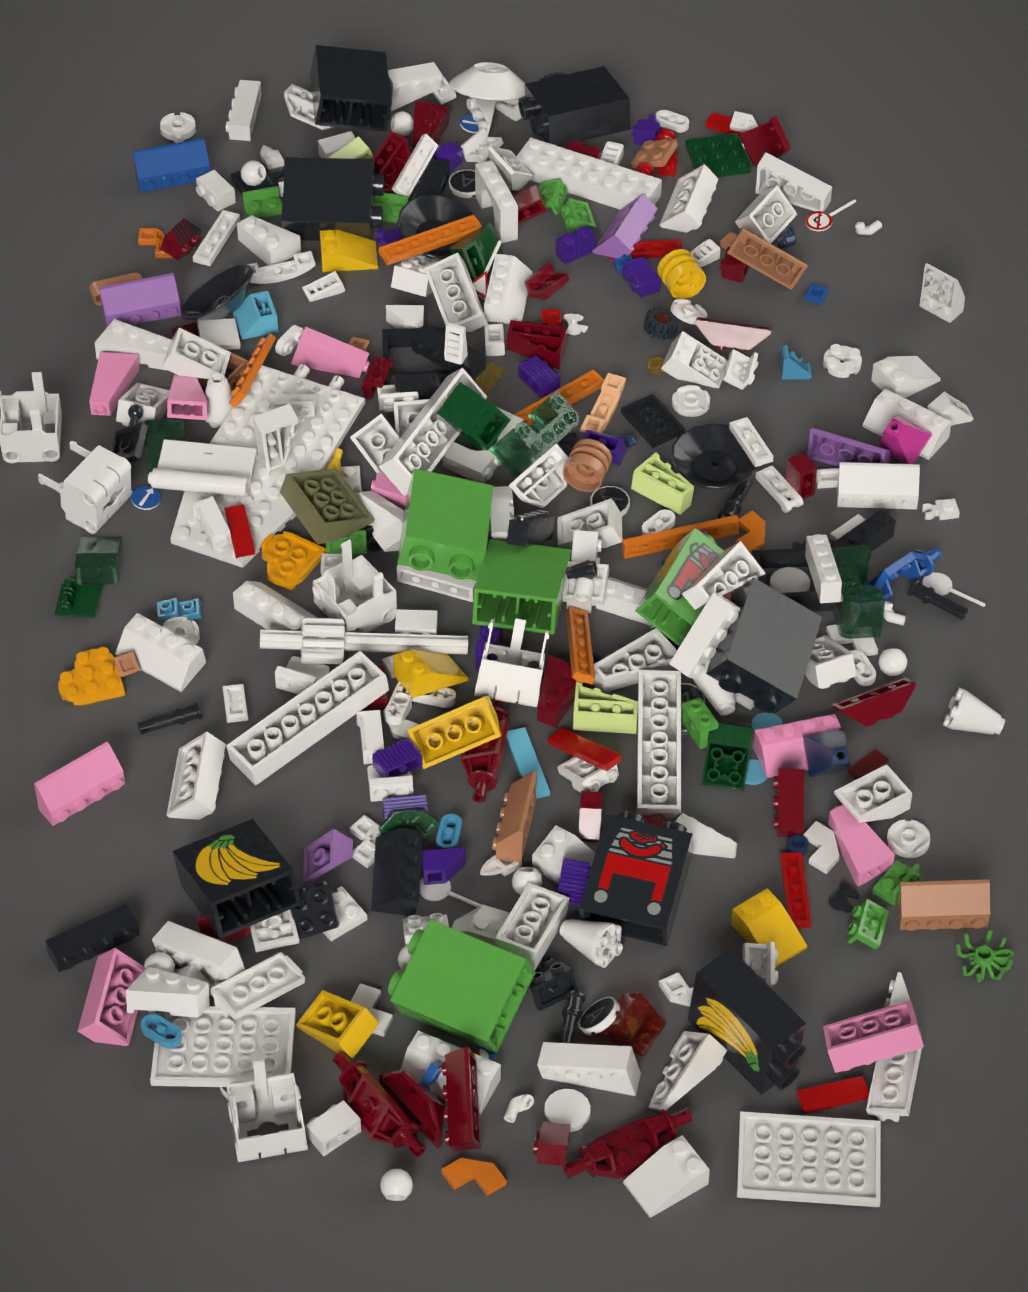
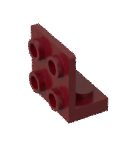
M777 116L770 118L761 126L740 134V138L754 167L758 166L765 153L778 158L792 149Z

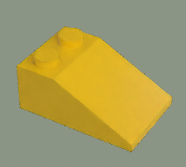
M341 230L320 231L323 272L378 269L376 241Z
M411 649L394 655L393 675L413 698L468 681V677L448 654Z
M768 888L732 909L731 925L747 943L767 945L770 941L775 942V949L778 950L775 968L807 949L806 942L782 903Z
M322 990L295 1026L337 1053L343 1051L348 1058L353 1059L379 1025V1022L366 1007Z

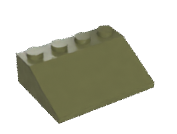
M337 468L286 474L280 494L317 544L335 542L374 523L375 519Z

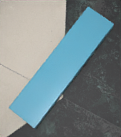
M526 728L507 731L506 741L520 778L533 771L537 772L536 799L550 796L549 787Z

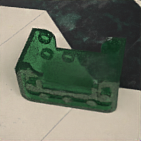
M557 390L528 415L533 420L531 426L526 423H519L489 449L511 475L518 476L522 474L578 425V414Z
M870 545L837 547L833 549L832 553L842 581L841 602H835V611H833L839 635L846 639L881 637L885 606L884 594L876 587L861 588L863 585L868 584V566L872 556Z

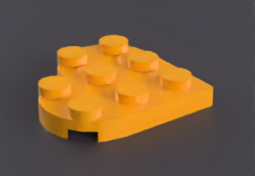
M283 531V534L274 536L270 534L262 542V559L268 562V580L288 590L294 589L296 585L305 580L321 561L322 553H326V548L286 531Z
M108 648L90 649L85 652H79L76 655L75 669L60 674L58 690L62 700L65 701L66 699L77 706L125 696L120 674L113 661L114 656L109 652Z

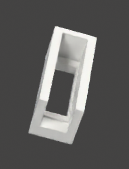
M214 497L192 503L193 514L195 517H198L212 544V549L231 544L230 530Z
M380 710L356 712L357 726L360 727L363 762L364 764H373V753L379 749H384Z

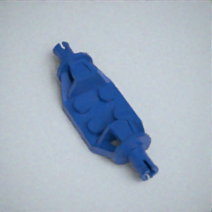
M932 548L927 553L923 550L908 553L859 589L860 598L851 603L852 610L858 614L866 608L871 611L879 610L882 603L893 595L889 582H893L901 575L913 582L914 579H918L921 576L932 574L934 571L933 563L941 558V552L937 548Z

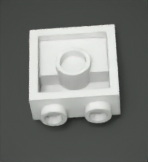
M573 757L557 767L559 774L572 782L573 788L580 793L581 791L598 792L601 786L613 783L619 776L617 765L605 771L577 757Z

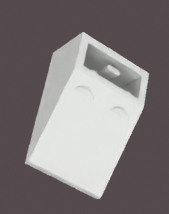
M422 254L403 260L394 266L391 287L424 297L428 296L433 291L424 268L441 260L427 258Z
M926 263L919 306L951 323L963 312L964 293L957 279Z
M682 331L671 343L661 369L679 380L719 388L728 360Z

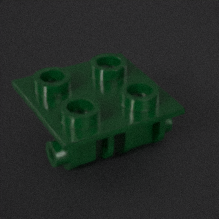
M68 576L64 580V584L61 585L54 615L95 618L102 586L77 585L75 578Z

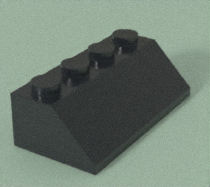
M399 828L376 837L371 911L405 916L415 915L420 893L423 830Z

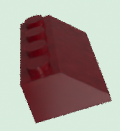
M464 1047L445 1054V1062H442V1074L446 1076V1085H443V1097L447 1099V1108H444V1120L448 1122V1131H445V1142L453 1152L481 1149L477 1059L469 1047Z

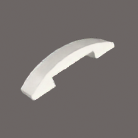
M312 252L294 254V260L260 268H258L257 263L248 264L254 272L250 283L269 284L300 276L316 266Z

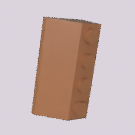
M744 228L740 229L727 252L729 255L791 290L808 266Z
M533 771L512 783L509 793L505 792L504 805L506 807L501 808L500 820L502 822L497 823L496 835L498 837H494L492 850H496V859L522 863L536 805L537 772Z
M989 879L900 882L896 907L899 930L979 929L988 927L990 918Z

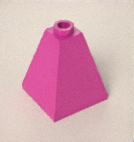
M901 416L892 418L884 430L879 447L891 450L890 456L903 464H914L932 437V434Z

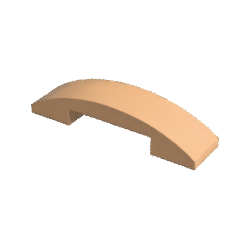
M611 373L607 374L601 386V393L590 415L586 416L580 428L581 432L591 430L602 433L605 430L622 395L626 383L625 377Z

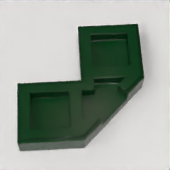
M424 809L393 811L378 827V830L386 834L399 828L410 827L415 830H423L422 838L426 840L440 823Z

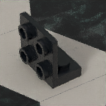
M546 956L541 959L529 985L535 1006L539 1011L566 999L565 996L568 991H579L572 968L554 956Z

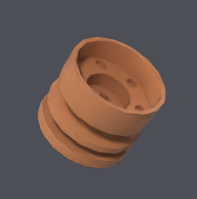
M582 439L577 441L563 468L565 481L573 488L584 492H593L599 489L612 463L610 450L596 440Z

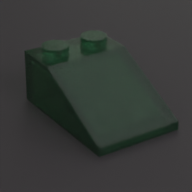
M184 419L144 421L148 426L145 439L148 475L149 472L158 467L164 439L186 442Z
M81 537L75 561L77 585L118 584L122 537Z

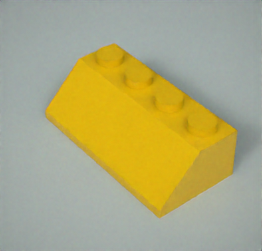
M489 696L482 697L407 730L411 741L422 754L423 769L501 737L498 717Z

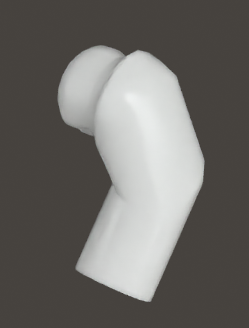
M876 220L869 226H865L864 222H858L855 224V228L859 235H872L882 228V224L879 220Z
M884 601L880 612L885 620L904 626L906 616L894 613L892 610L893 603Z
M526 1094L513 1098L508 1105L504 1119L510 1123L515 1122L519 1112L528 1110L534 1104L533 1096Z

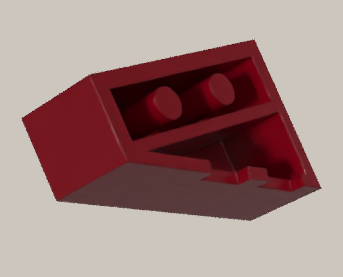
M415 100L413 151L424 134H427L438 144L449 125L448 107Z
M511 320L507 332V350L530 359L536 355L541 360H545L548 366L560 370L567 345V328Z
M552 655L548 657L537 706V721L557 728L575 702L576 682L578 681L572 678L571 663Z
M778 768L777 776H773V789L776 790V796H773V809H776V817H773V830H777V837L803 836L804 769Z

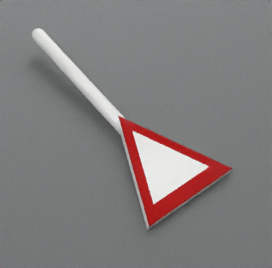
M500 240L497 242L484 273L472 281L477 296L484 300L488 290L487 273L501 245Z

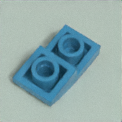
M177 597L157 602V617L163 621L173 617H186L187 620L201 619V602L199 598L179 602Z

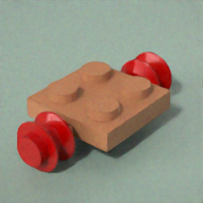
M662 129L659 135H657L656 141H645L631 162L633 169H635L634 171L653 176V167H664L678 146L675 134L669 129Z

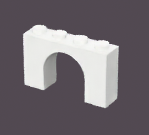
M493 160L475 164V198L481 209L493 206L494 231L498 240L501 243L517 240V203Z
M498 408L510 419V422L498 436L497 442L488 451L470 450L453 442L442 457L443 467L472 481L485 483L487 479L489 480L492 477L496 467L503 463L507 453L513 450L518 439L524 436V419Z

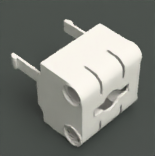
M32 372L34 391H16L12 395L3 396L0 391V446L3 460L8 463L54 462L60 458L62 411L59 393L49 394L44 391L42 372Z
M71 441L70 449L86 457L82 463L64 480V483L61 482L59 484L40 473L38 474V480L40 484H45L60 493L61 507L65 511L67 520L84 528L89 533L95 534L132 495L131 465L124 457L118 456L99 445L90 452L77 445V442Z
M349 539L340 545L342 548V562L326 570L320 578L313 581L314 603L328 618L343 619L345 632L369 633L396 617V590L383 577V573L378 572L363 555L352 559L351 540Z
M516 618L510 647L489 644L494 620H491L488 628H490L488 642H485L474 696H489L490 699L495 697V700L515 704L518 701L520 705L537 708L545 660L544 649L546 639H549V631L546 630L542 653L520 650L526 620ZM490 653L496 654L498 659L495 661L489 660L487 655ZM535 661L539 664V667L530 668L528 663Z
M265 1061L253 1062L254 1080L227 1085V1103L230 1122L233 1126L238 1162L259 1159V1153L261 1158L285 1154L284 1148H286L287 1154L308 1150L299 1100L301 1096L299 1087L295 1082L294 1073L266 1078ZM265 1123H272L276 1126L288 1124L289 1126L288 1130H282L278 1133L247 1136V1131L258 1130Z

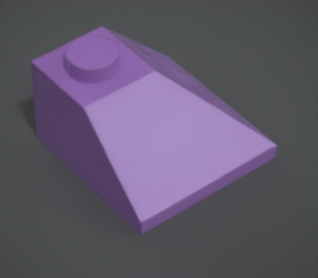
M333 829L304 848L303 883L307 885L353 857V840Z

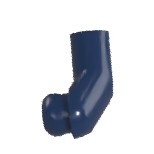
M792 227L787 228L786 235L777 240L780 248L790 247L795 244V229Z
M632 434L616 436L617 438L624 439V443L629 448L637 443L634 439L635 436Z

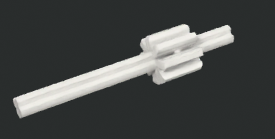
M303 618L301 631L260 630V649L301 650L302 663L342 664L344 651L402 653L414 649L442 654L467 655L468 636L345 632L343 619Z

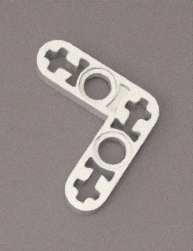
M398 682L385 709V721L390 725L401 724L407 715L412 701L442 708H451L456 703V692L450 688H443L431 692V695H421L413 698L401 683ZM403 700L406 703L398 704L396 701Z

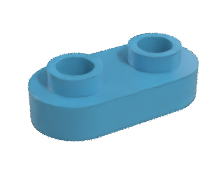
M447 814L442 817L436 837L438 850L458 847L462 831V819L458 815Z
M157 1014L146 1015L141 1020V1031L147 1038L167 1049L176 1048L181 1044V1030L173 1023Z

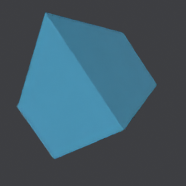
M784 345L779 352L782 380L812 378L810 363H802L803 358L798 359L794 351L788 352V346Z

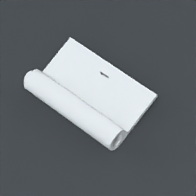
M164 439L158 467L149 472L148 483L151 484L152 488L247 497L257 448Z

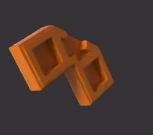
M139 228L138 245L156 246L155 258H173L160 249L165 236L160 229Z
M753 510L739 518V526L747 534L736 540V543L741 541L751 555L752 550H760L764 547L766 521Z
M460 1158L441 1169V1174L453 1190L474 1179L486 1196L507 1185V1180L494 1163Z

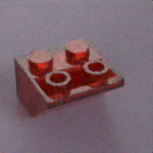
M640 991L622 994L617 1001L620 1010L615 1013L617 1015L616 1019L603 1031L613 1043L619 1046H631L635 1054L643 1057L667 1023Z

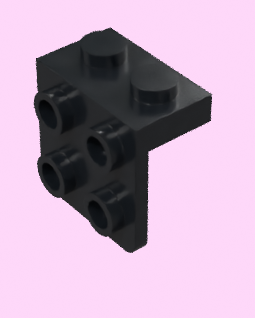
M327 881L315 884V888L310 890L307 887L298 889L302 905L290 910L299 938L304 939L339 927L340 922L332 898V894L338 892L336 884H328Z

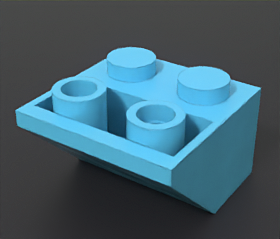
M268 291L250 294L241 306L233 312L241 340L278 333L277 314Z

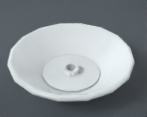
M477 63L453 77L449 82L454 91L472 98L505 101L525 96L524 84L526 83L508 67L497 63Z

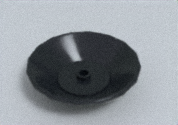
M440 194L422 195L410 200L400 210L397 224L401 237L405 239L475 214L467 205L455 198ZM459 241L422 253V255L443 260L452 256L449 248Z
M244 264L234 266L218 273L203 283L184 302L180 311L182 319L215 320L223 319L232 314L244 301L254 273L252 267Z
M709 423L694 426L680 434L672 445L670 459L676 472L681 474L689 483L702 488L722 490L739 486L751 479L759 466L755 467L729 429V425Z

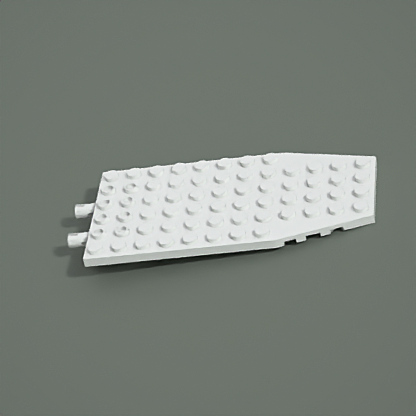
M303 364L298 366L294 375L262 365L246 397L235 408H232L210 444L257 448L253 416L275 409L274 403L277 394H316L315 417H298V424L295 425L293 430L295 433L294 438H291L289 443L291 448L286 465L266 471L257 450L247 497L184 491L171 534V543L243 568L260 552L259 549L262 547L264 538L270 534L274 535L277 531H281L290 519L293 520L296 517L294 511L280 494L286 474L325 470L335 450L339 447L365 405V398L341 391L340 388L344 384V379L337 375L333 377L328 386L306 380L305 378L310 370L306 365L303 367ZM213 496L227 526L224 508L244 504L255 554L236 558L232 543L213 550L212 544L198 517H195L193 514L192 503Z

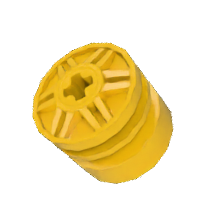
M678 249L668 253L658 265L657 273L676 299L693 297L699 293L706 283L704 271L686 249Z

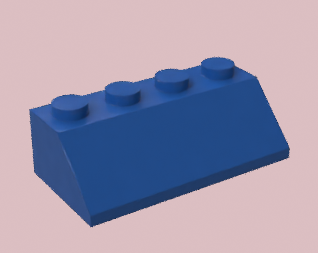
M204 138L133 151L135 178L140 193L194 183L196 178L210 172Z

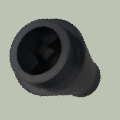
M588 559L574 566L567 567L566 575L568 580L577 578L592 580L593 577H597L596 562Z

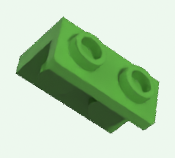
M561 178L542 181L539 190L544 197L546 209L551 207L554 214L557 215L560 213L568 193L567 186L562 182Z
M278 186L243 192V207L247 218L251 215L257 218H264L282 214V202L279 197Z
M384 193V196H374V206L383 207V221L397 223L400 210L409 202L408 196Z
M569 198L566 204L562 206L561 215L568 233L588 226L592 231L595 230L596 225L587 202Z
M359 529L335 542L326 543V553L342 554L340 545L350 539L352 557L367 556L366 530L362 531V529Z
M701 698L681 704L682 724L700 749L708 747L709 731L718 729V722Z
M896 860L873 887L872 893L895 906L898 901L900 882H918L921 876L919 874L920 865L915 864L910 868Z
M866 899L860 905L857 904L852 910L851 915L853 919L847 928L848 937L846 942L851 944L857 939L873 949H877L881 944L889 911L869 899Z

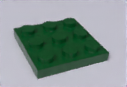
M737 133L685 140V147L694 170L705 164L717 178L751 173L750 163Z

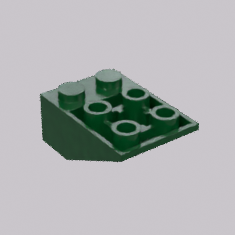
M488 222L449 248L451 255L459 253L465 262L472 281L484 273L498 242L491 222ZM501 246L499 247L497 254H504ZM493 260L492 265H491V267H490V269H489V271H488L487 274H489V273L491 272V270H492V268H493L494 260Z
M462 382L458 383L436 412L474 447L485 451L489 450L510 422V419L502 411Z
M718 723V729L710 731L702 785L744 791L754 741V728Z

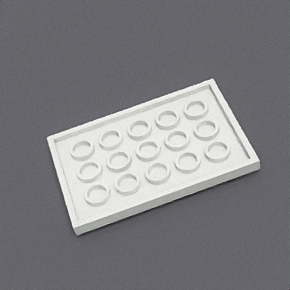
M209 1006L199 1017L170 1016V1012L158 1011L159 1016L180 1028L182 1042L173 1049L164 1048L155 1042L150 1078L151 1086L227 1087L228 1084L254 1080L253 1062L261 1060L265 1061L266 1078L291 1073L296 1018L295 1008L258 1007L235 1020L231 1015L225 1018L222 1010L217 1009L215 1006Z
M740 1112L737 1198L880 1207L881 1121Z

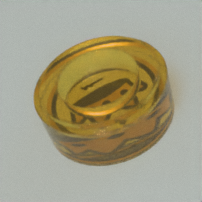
M661 357L650 358L647 362L648 372L653 375L663 374L665 371L661 367L664 359Z

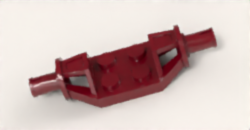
M493 697L491 702L498 717L501 737L463 752L460 757L468 775V784L474 788L472 800L476 803H481V798L482 803H484L487 791H491L497 786L496 775L503 757L510 717L503 710L505 701L496 700L495 702V697Z
M343 1051L337 1053L332 1062L342 1071L339 1083L343 1086L344 1101L361 1119V1128L371 1140L391 1144L395 1148L406 1146L414 1158L420 1157L424 1150H426V1147L416 1137L419 1125L416 1122H412L408 1115L401 1110L377 1079L367 1070V1065L363 1061L352 1063ZM356 1082H358V1084L356 1085V1087H355V1089H354L353 1084L356 1083ZM397 1129L394 1135L390 1133L393 1130Z
M683 1108V1110L670 1116L664 1109H660L655 1115L636 1119L594 1139L586 1147H579L580 1158L565 1164V1167L562 1166L563 1171L568 1179L584 1171H587L591 1177L598 1175L620 1179L633 1173L660 1148L676 1139L675 1128L692 1122V1115L690 1111L688 1112V1108ZM663 1131L665 1135L658 1141L657 1135ZM604 1159L607 1165L596 1166L595 1162Z

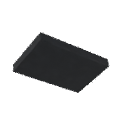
M654 394L621 408V414L652 448L677 438L685 432L682 424Z

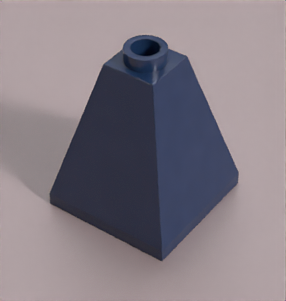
M844 727L802 735L809 777L851 769Z

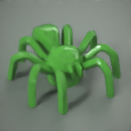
M991 930L987 932L983 945L978 948H974L970 944L968 934L964 935L965 944L970 950L974 951L973 953L963 954L960 945L956 944L957 955L962 958L969 957L971 965H974L969 972H967L966 966H963V976H971L978 967L981 968L980 974H976L978 983L984 980L985 968L988 969L992 979L1000 980L1004 972L1009 970L1013 963L1012 957L1014 952L1009 949H1003L1006 938H1002L1000 946L996 950L987 947L993 933ZM991 965L1001 971L998 976L994 975Z

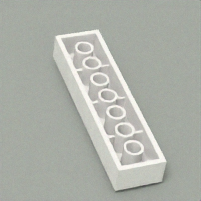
M530 138L517 155V158L532 173L531 181L541 184L542 181L561 178L562 182L567 186L568 193L617 209H622L642 193L654 205L661 197L662 179L534 138Z
M463 368L446 377L378 466L404 496L408 493L414 468L431 472L460 434L436 413L458 383L462 382L484 399L487 398L485 393Z
M359 651L226 745L230 760L256 786L353 717L356 712H360L389 691L386 675Z
M639 670L637 814L640 816L662 814L664 821L674 822L681 815V672Z

